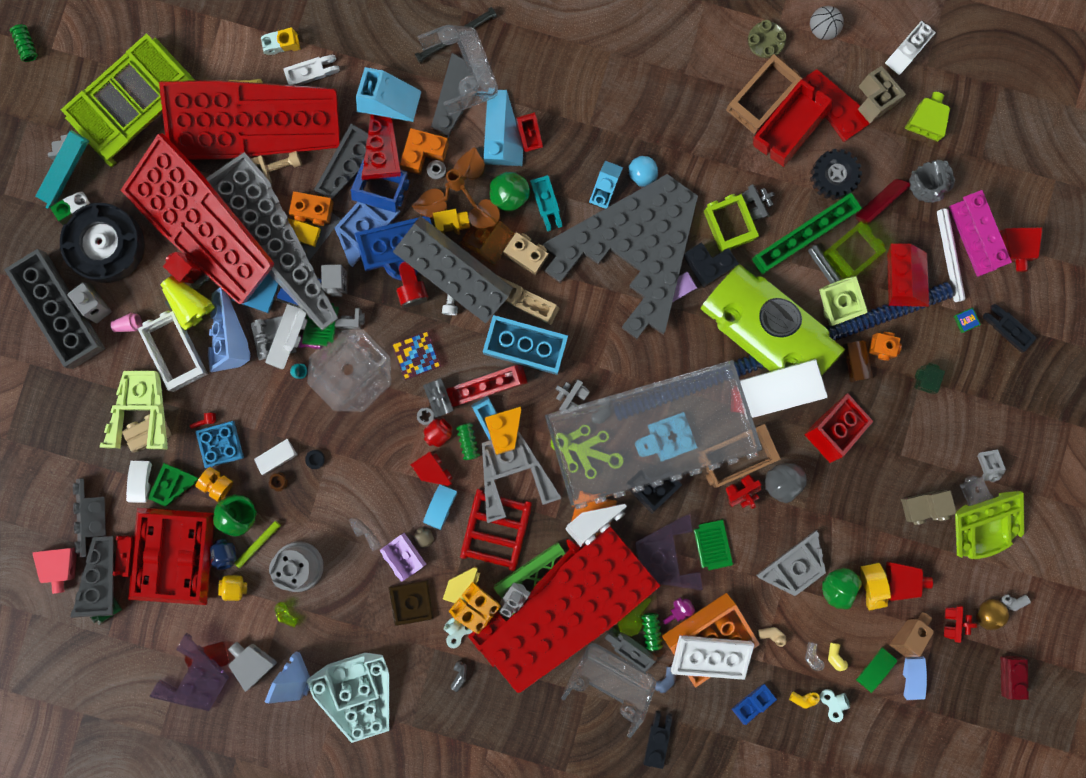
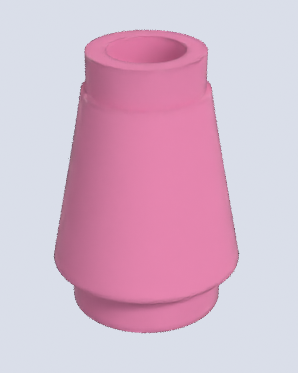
M129 313L111 322L113 332L138 331V328L142 327L141 317L137 313Z

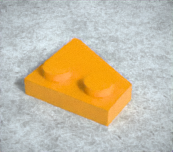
M521 407L485 417L496 455L515 450Z

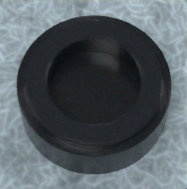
M312 450L305 457L306 465L311 469H320L326 461L325 455L319 450Z

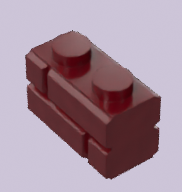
M1000 656L1001 696L1010 700H1028V659L1020 656Z

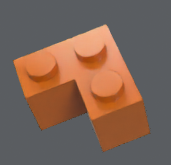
M410 128L400 162L402 170L421 175L426 157L444 162L449 146L448 139Z

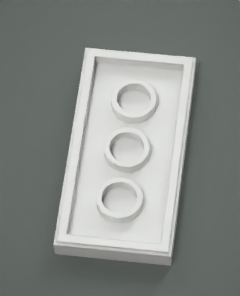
M816 359L739 381L750 418L828 397Z
M680 635L671 672L675 675L745 680L754 643L752 641Z

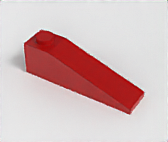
M514 365L446 390L452 407L528 384L523 365Z

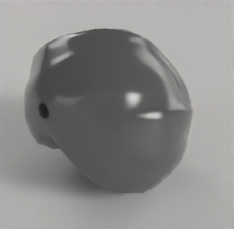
M793 463L776 465L767 472L765 478V489L773 498L782 503L793 501L807 484L804 470Z

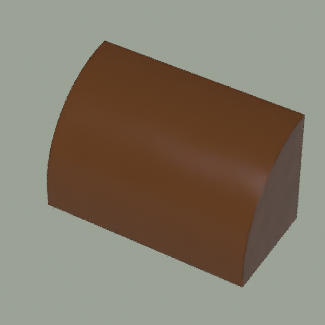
M866 340L844 344V355L850 382L873 378Z

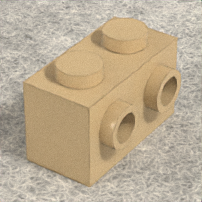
M516 232L503 251L504 255L536 276L548 258L547 249L540 244L535 245L530 242L531 238L524 233L520 235Z

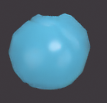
M648 156L635 158L629 165L630 178L640 187L649 185L656 181L658 177L657 164Z

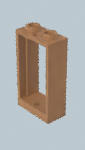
M773 54L730 102L726 110L755 134L802 78L798 71L786 65L784 59ZM772 65L792 84L764 116L758 120L738 102Z
M761 424L699 452L700 456L698 457L701 467H705L707 470L706 479L709 485H713L715 488L781 460L765 424ZM757 433L768 459L718 480L706 454Z

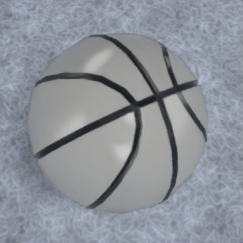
M833 6L818 8L810 19L812 33L821 40L835 38L840 34L844 26L842 13Z

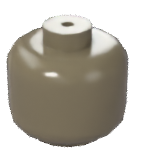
M420 527L413 534L417 547H428L434 541L433 534L429 528L424 529V527Z

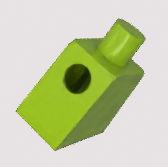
M933 92L931 99L924 98L918 104L905 129L935 141L941 140L945 136L950 111L949 106L942 104L944 95L940 92Z

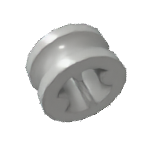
M422 408L417 413V420L423 425H428L435 418L433 411L429 408ZM427 411V414L429 412L431 414L428 422L421 420L422 412Z

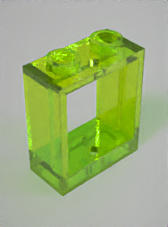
M862 221L823 253L843 279L858 275L886 251L884 243L879 238H875L871 233V228L867 224H863ZM858 231L876 253L857 269L853 270L837 252L836 248Z

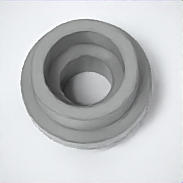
M434 160L428 164L427 173L432 179H441L446 173V167L443 162ZM437 166L440 168V170L438 172H434L433 168Z

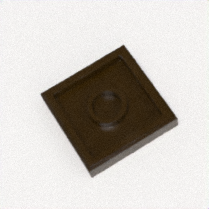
M428 580L389 587L395 626L434 619Z

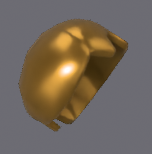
M989 599L980 605L976 618L980 626L986 630H998L1007 624L1009 612L1006 605L1001 601Z

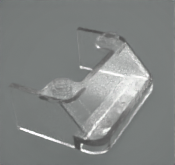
M444 25L418 35L423 50L442 43L451 45L458 42L470 76L462 79L459 83L461 96L443 102L448 116L497 96L498 85L478 33L474 28Z
M595 643L589 644L570 676L561 699L565 700L572 689L584 691L588 685L595 687L622 703L620 708L621 714L632 722L627 735L628 738H631L645 719L656 687V680L651 674L643 672L635 665Z

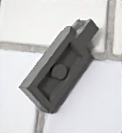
M613 627L610 628L605 636V639L612 643L615 652L643 672H647L658 658L625 633H620V631Z

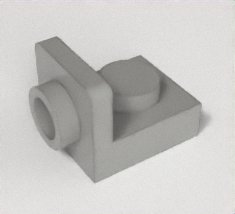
M355 308V319L352 316H341V319L335 321V327L338 329L361 330V325L365 323V314L362 313L360 308Z
M998 449L979 453L977 457L984 473L982 480L990 482L1000 480L1006 469Z

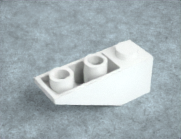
M921 21L885 64L900 75L936 32L929 25Z
M622 504L583 512L567 525L566 531L580 547L584 544L588 546L596 539L595 535L599 531L603 533L611 526L609 523L612 520L618 521L625 515L623 511L627 506Z

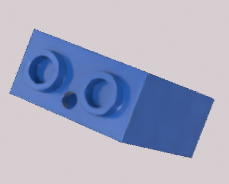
M363 159L351 188L352 200L396 213L398 206L401 207L403 204L404 190L407 191L410 185L408 172L400 169L401 176L381 178L399 184L393 199L364 191L368 179L362 180Z

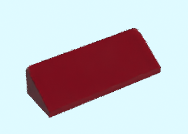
M899 179L893 180L855 215V218L863 226H866L910 186V183Z

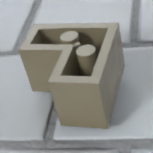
M880 66L868 74L858 86L868 97L858 110L869 123H872L894 108L906 94L887 71Z
M936 490L901 499L906 521L913 522L914 525L926 523L925 519L928 518L939 521L951 519L950 515L956 513L950 490Z

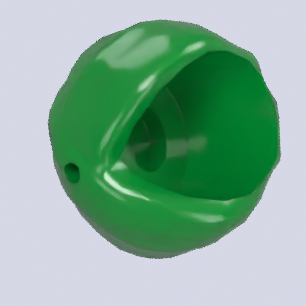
M504 172L491 181L490 200L492 204L501 210H516L530 196L528 182L524 177L515 172Z
M231 495L217 503L214 509L213 523L218 530L225 534L241 536L252 528L257 512L249 498L243 495Z
M849 568L835 569L822 582V592L829 605L836 609L848 610L856 599L862 581Z

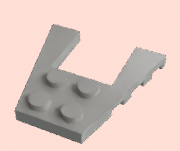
M519 431L517 432L515 450L496 455L491 440L482 443L487 523L506 517L494 480L531 468L542 505L561 499V496Z

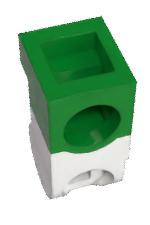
M78 192L50 206V209L62 225H67L74 215L72 214L74 211L91 203L84 192Z

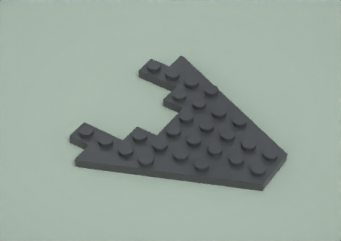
M666 174L545 242L542 246L555 256L554 260L545 270V273L561 284L583 254L599 265L611 250L640 271L629 287L644 297L624 323L622 329L636 339L640 337L648 325L664 335L698 195Z

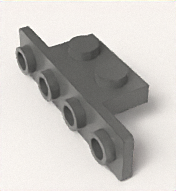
M76 479V483H73V494L76 495L73 512L77 514V522H74V533L77 534L74 550L75 553H78V557H86L85 537L106 536L104 497L84 498V479Z

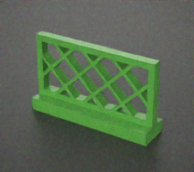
M556 542L515 572H512L494 585L495 591L502 599L513 582L522 584V581L525 579L534 580V588L536 582L541 580V578H537L538 571L541 568L551 569L554 566L555 559L565 554L564 550Z

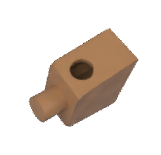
M922 612L918 619L907 620L890 643V646L904 657H920L934 633L928 627L932 617Z

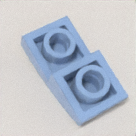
M905 657L903 676L906 678L904 697L906 700L925 699L927 686L926 660L924 657Z

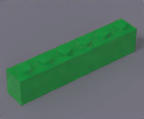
M850 193L755 255L751 260L763 275L856 214L862 207L853 194Z

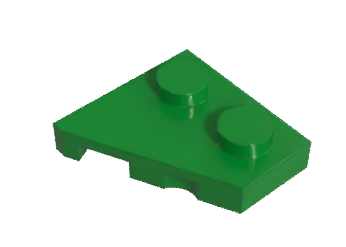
M163 463L148 499L163 506H169L193 486L199 477Z

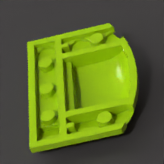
M1021 491L999 493V496L972 506L964 505L955 513L957 556L961 558L966 556L970 559L990 557L1012 546L1013 543L1011 541L1017 534L1019 537H1022L1024 535V493Z

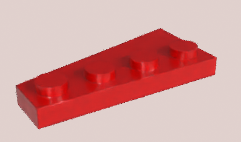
M816 69L802 79L815 88L813 101H815L818 90L832 99L831 110L825 117L843 142L871 124L858 110L860 105L819 70Z
M371 114L362 180L401 176L392 118Z

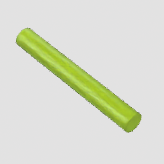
M274 521L234 564L241 568L281 525Z

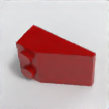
M847 393L822 415L804 435L831 463L844 457L872 424L873 420Z

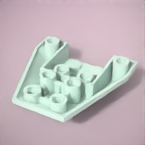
M372 653L355 655L327 664L307 679L313 699L351 743L389 731V670L383 655Z

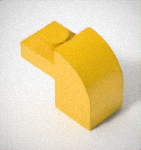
M881 564L861 566V581L866 590V606L868 610L888 607V599L891 598L890 588Z

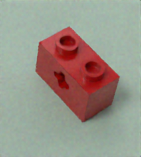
M171 253L163 265L177 281L182 283H193L204 273L186 253Z

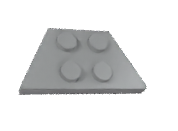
M817 531L812 532L756 574V576L793 596L798 595L826 573L822 560V549L818 539L819 533Z

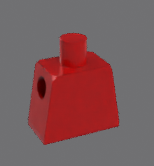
M1005 228L999 231L1011 262L1016 264V272H1027L1028 261H1033L1039 257L1042 228Z
M886 562V577L891 598L888 600L922 597V588L932 589L933 579L932 577H923L922 569Z

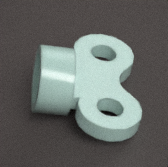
M451 618L444 626V630L449 634L446 642L450 648H457L461 644V638L473 632L469 628L465 629V626L454 618ZM456 639V642L452 643L451 640Z
M825 689L821 692V701L829 707V719L833 722H840L843 719V710L850 708L846 694L842 693L835 696L834 692L830 689ZM828 694L831 698L826 699L825 695ZM836 712L839 714V716L835 717L833 713Z

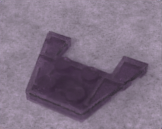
M690 514L636 541L635 546L638 560L658 584L703 590L700 572L679 574L673 535L693 532Z
M186 633L176 649L194 660L178 689L160 679L149 697L210 711L229 676L213 659L210 660L203 652L204 649L200 645L197 646L192 640V636Z

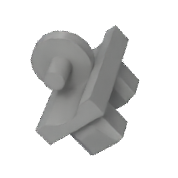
M577 380L570 393L568 389L571 385L567 382L563 388L559 386L555 388L560 392L556 397L557 400L561 401L564 395L567 397L559 409L561 412H567L575 416L580 406L572 402L573 397L576 395L585 400L590 391L579 380Z
M513 582L499 603L502 605L500 613L510 618L513 613L521 608L531 592L527 591L522 584Z

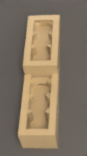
M500 277L512 287V291L505 302L549 325L552 324L560 309L556 304Z

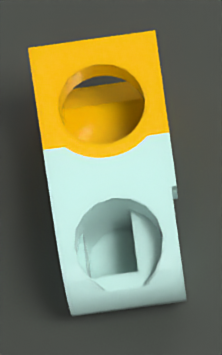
M292 27L265 34L261 37L264 54L273 55L289 50H300L298 33Z

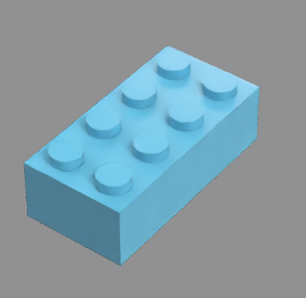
M493 315L483 354L558 375L568 336Z

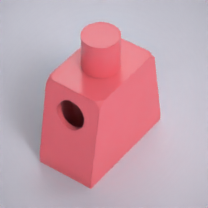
M74 548L33 552L40 583L51 582L52 594L65 592L64 581L75 578L77 553H75Z

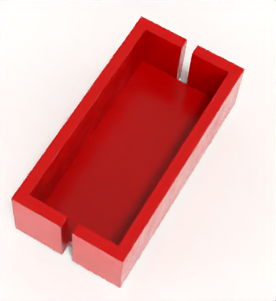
M801 79L753 137V147L765 155L770 153L772 160L785 167L829 113L832 99L818 90L815 101H813L815 88Z

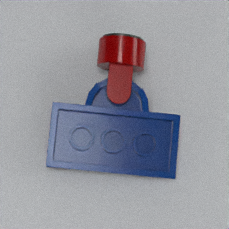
M423 216L431 224L430 217ZM418 218L355 232L354 234L365 271L384 267L392 278L403 282V286L396 289L400 305L403 307L416 306L426 302L428 299L424 282H418L416 275L418 271L393 253L394 249Z

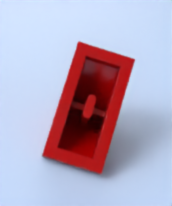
M531 113L517 117V127L524 151L528 152L542 148L543 145L536 114Z

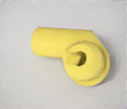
M830 642L829 662L838 671L846 670L848 663L839 656L840 644Z

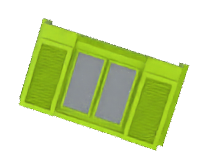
M146 33L85 90L81 91L67 103L61 111L66 115L65 119L81 136L89 140L88 144L112 168L117 163L112 157L163 113L159 82L193 81L195 79L156 38L152 40Z

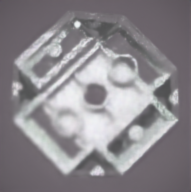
M363 329L336 330L334 342L328 343V346H323L322 349H317L309 357L307 384L334 411L364 412L391 386V357ZM347 365H352L353 372L350 375H345L344 368Z

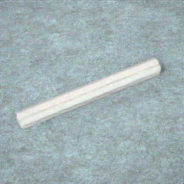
M940 209L937 211L950 284L953 289L954 302H961L965 300V293L949 210Z

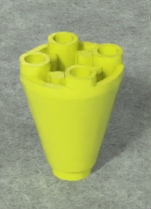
M173 276L168 277L161 283L162 291L180 326L185 331L192 325L196 326L203 320L201 317L204 314L207 315L215 309L210 300L186 283L177 281Z

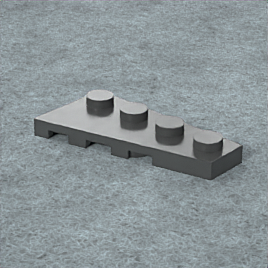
M453 53L450 57L431 126L433 130L446 137L450 136L485 74L484 70Z
M352 124L349 126L316 185L315 192L333 199L358 173L365 156L368 133Z
M113 536L92 538L79 591L76 594L75 605L71 612V618L113 615Z

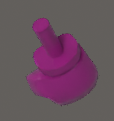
M678 598L673 603L674 608L671 609L673 614L664 619L663 622L666 625L675 618L679 622L692 616L695 612L694 606L688 599L682 600Z

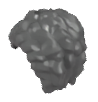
M934 160L932 163L926 162L922 167L919 166L915 171H912L909 180L911 184L910 189L919 201L934 203L943 200L944 194L952 190L955 182L953 170L948 165V161Z

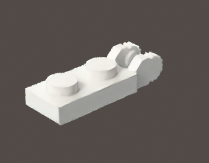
M335 55L317 57L284 68L288 85L299 86L324 78L326 75L338 73L340 71L339 66L323 68V65L330 64L336 60Z

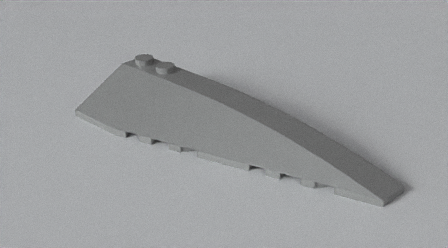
M242 153L207 177L206 180L273 260L274 266L269 272L271 277L322 331L335 322L338 317L328 297L325 295L322 285L317 279L269 180L246 153Z

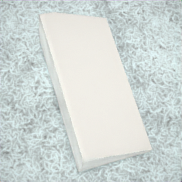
M286 439L254 460L261 475H266L297 456V453L289 440Z

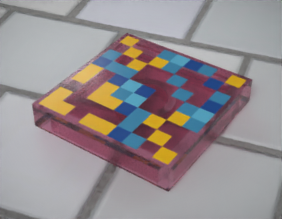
M428 331L392 344L405 381L441 367Z

